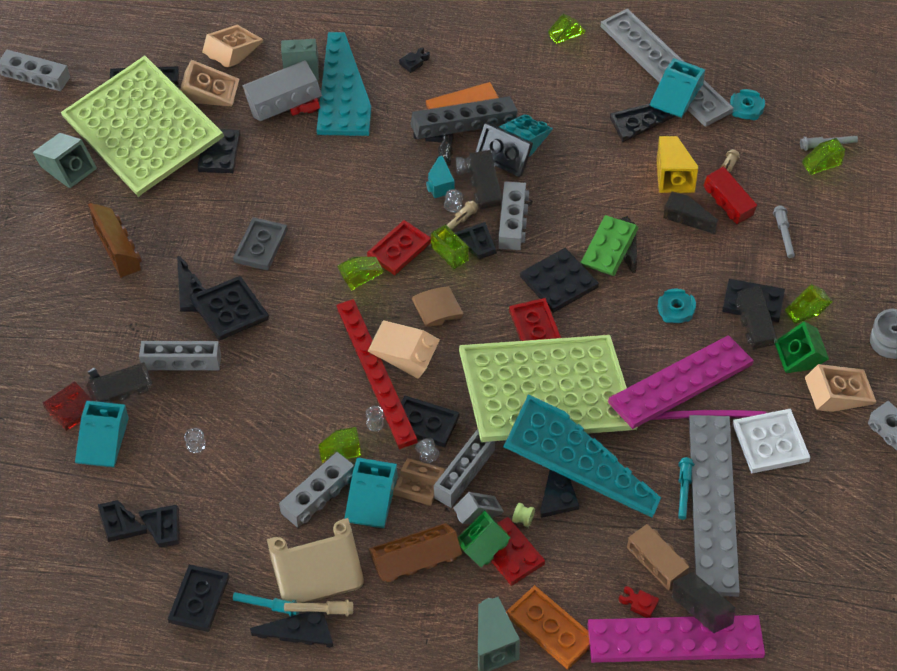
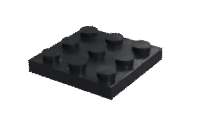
M566 248L520 272V277L540 299L546 298L552 313L599 287L597 280Z
M241 276L191 296V302L219 341L269 320V314Z

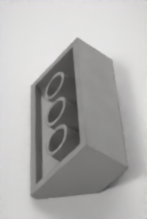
M305 60L242 85L252 115L258 121L322 96L318 81Z

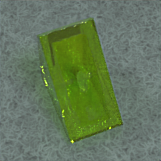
M564 13L548 30L549 36L556 44L585 33V29L576 19Z

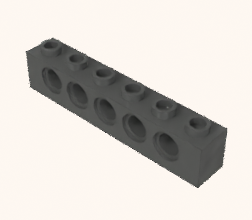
M508 96L412 112L410 125L417 139L482 129L487 122L500 126L515 119L518 110L511 97Z

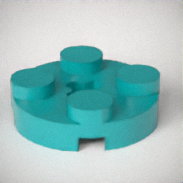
M750 89L740 90V93L736 95L734 93L731 96L730 105L733 107V113L731 114L742 119L757 120L764 112L765 99H762L757 91Z
M669 289L664 292V295L659 297L657 309L666 323L689 322L695 313L696 301L691 294L689 296L683 289ZM674 304H678V306H681V307L675 308V307H673V306H674Z

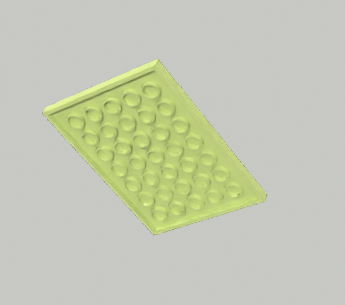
M143 56L61 112L66 121L138 197L224 137L223 132L146 56Z
M610 335L460 345L459 347L481 442L507 440L528 394L565 411L572 421L584 428L587 434L637 430L638 428L632 429L608 403L609 397L627 388Z

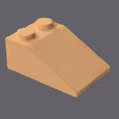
M235 25L207 34L202 53L208 55L210 59L220 62L224 67H231L244 60L263 42V39L243 27Z
M191 60L185 70L180 91L196 104L232 107L239 78Z
M383 320L368 352L419 379L426 370L440 339L424 330Z
M818 364L805 376L816 410L834 412L876 403L863 369Z

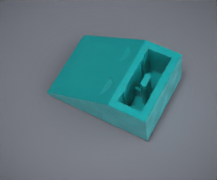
M673 58L663 74L650 106L682 118L704 83L705 69Z
M521 115L499 126V128L533 143L529 157L537 150L553 129L547 126V123L536 121L529 115Z
M86 401L81 416L75 463L115 467L129 419L124 404Z
M363 458L356 459L344 519L348 518L349 522L354 524L385 528L393 497V489L398 478L397 464Z

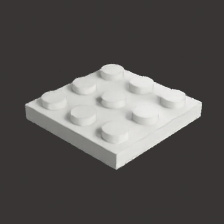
M791 409L733 420V427L751 474L810 461V455Z

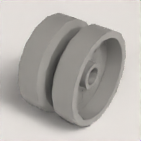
M888 309L879 313L874 321L870 335V344L873 350L883 357L897 359V309Z

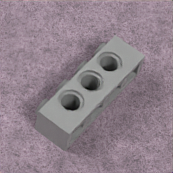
M6 50L0 58V75L58 91H61L70 79L68 67L64 64L11 50Z
M504 182L499 249L521 250V243H525L526 232H522V230L526 229L527 218H524V215L528 213V204H525V201H529V190H526V183Z
M141 341L139 359L142 370H220L221 351L219 341Z
M887 401L871 412L868 424L873 431L884 438L888 445L897 450V408Z
M477 429L434 484V499L452 507L495 451V441L481 442Z
M336 452L279 503L281 514L297 528L303 523H307L317 510L323 509L327 501L332 497H336L346 484L351 483L354 465Z

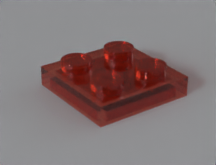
M74 381L44 401L43 406L67 431L81 422L86 401L93 400Z

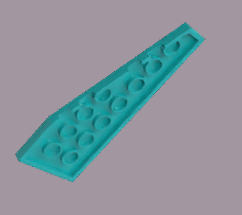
M328 32L317 135L369 136L371 104L345 32Z
M528 394L503 446L504 448L651 518L654 516L661 499L657 493L643 481L640 482L628 467L625 468L617 461L618 459L595 438H591L580 424L577 425L570 419V416L565 411Z

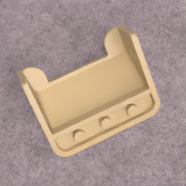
M348 518L339 520L334 524V537L288 549L286 541L280 537L267 539L269 554L282 600L291 602L296 600L297 603H309L354 591L362 587L364 577Z

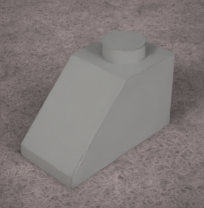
M468 492L453 507L458 520L462 524L468 525L484 510L492 518L504 512L495 496Z

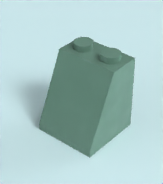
M316 39L282 40L283 69L305 60L316 79L319 80V54Z
M58 133L33 152L40 167L68 188L73 187L97 169L82 139Z
M499 597L488 598L478 604V671H492L519 660L520 639Z

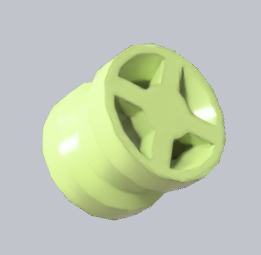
M518 503L512 522H520L525 527H529L534 517L535 508H527L524 504Z

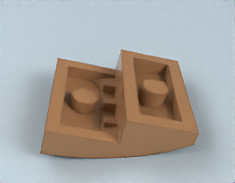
M449 286L431 289L412 297V301L426 327L443 325L445 320L461 319L464 314Z
M407 458L401 469L400 478L393 489V495L432 506L434 501V484L444 473L445 468Z

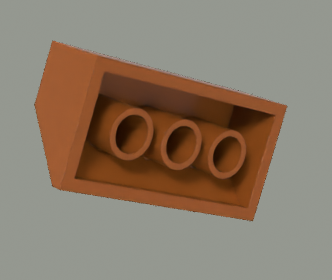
M93 203L88 204L94 228L120 278L140 271L139 263L142 262L139 252L134 251L135 246L132 239L128 240L127 237L129 236L125 226L121 227L122 222L119 215H115L112 208Z
M447 523L368 548L379 577L382 581L386 582L395 581L398 579V576L404 574L413 575L422 568H434L438 565L437 563L443 561H454L457 559V556L462 555L456 531Z

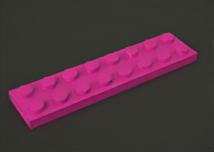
M728 335L609 397L608 403L634 429L752 366L754 360Z
M759 615L588 619L587 623L591 663L764 658L765 656Z

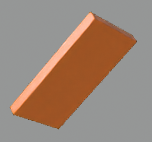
M488 82L426 100V106L428 109L499 97L492 84Z
M535 585L506 611L509 619L567 670L590 649L588 630Z

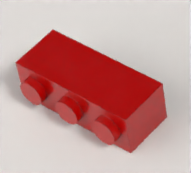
M724 166L706 176L703 185L706 192L712 195L718 206L724 209L727 216L736 225L754 215L757 204Z

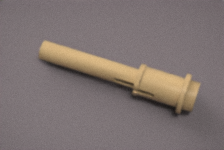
M734 149L728 151L721 168L728 166L727 171L731 172L735 163L740 159L739 152Z
M474 201L466 202L465 206L455 214L456 217L433 237L434 241L438 243L460 222L464 223L468 217L476 214L478 205Z
M346 599L345 602L284 603V612H326L327 615L345 614L348 617L349 614H353V602H349Z

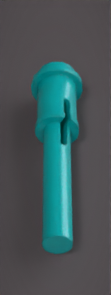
M688 457L682 458L678 464L680 467L679 483L681 484L678 518L681 520L686 519L689 484L692 483V466L695 465L693 460Z
M237 592L233 594L234 601L268 607L274 612L289 614L290 617L299 613L284 612V603H297L296 600L291 602L277 598L271 600Z

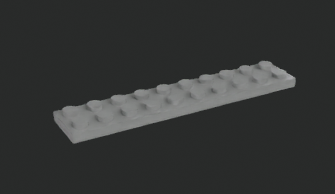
M628 8L601 21L600 27L659 83L673 58L683 61ZM705 80L687 109L705 127L733 113V107Z
M690 415V458L695 464L692 466L691 479L696 595L739 597L730 416Z

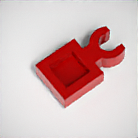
M315 98L291 108L290 111L292 116L300 112L313 113L320 108L318 99Z
M625 586L624 593L628 594L629 597L620 595L619 602L624 605L631 604V611L645 618H651L659 603V598L642 590L635 594L632 588Z

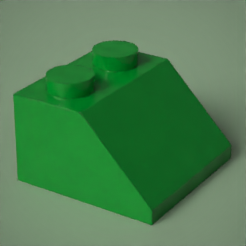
M805 321L774 341L786 373L812 370L818 364H823L829 360L818 328Z
M484 510L457 538L463 551L482 567L484 564L487 565L492 561L494 554L498 550H502L507 546L508 540L511 537Z

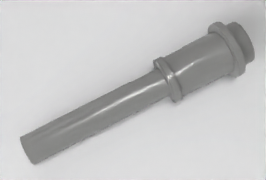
M847 136L825 139L823 137H804L800 139V147L807 151L811 148H823L824 145L857 143L858 137Z
M777 206L774 208L773 216L776 217L778 229L782 232L787 257L793 258L795 254L788 231L790 226L787 218L788 211L784 206Z

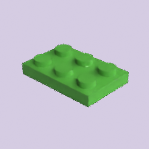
M605 215L581 264L615 276L639 229L638 226Z

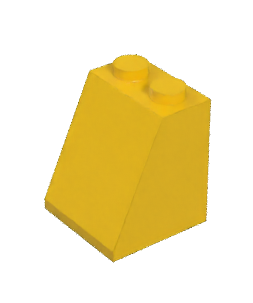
M659 136L657 152L659 193H695L698 165L677 136Z

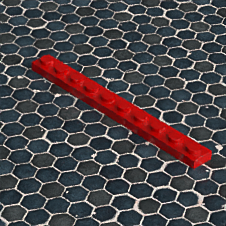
M354 299L337 304V311L399 450L418 443L381 358L368 352L373 340Z

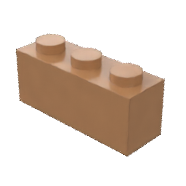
M646 524L628 537V550L668 591L688 577V562L675 553L674 548L660 537L657 530L652 529Z

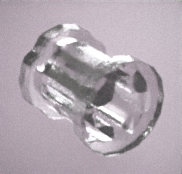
M378 406L368 408L366 410L368 429L380 431L384 427L383 410Z

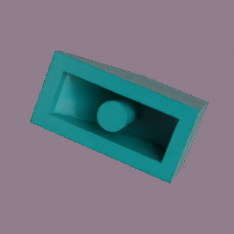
M443 156L438 157L428 173V182H426L428 192H432L434 198L455 193V182Z

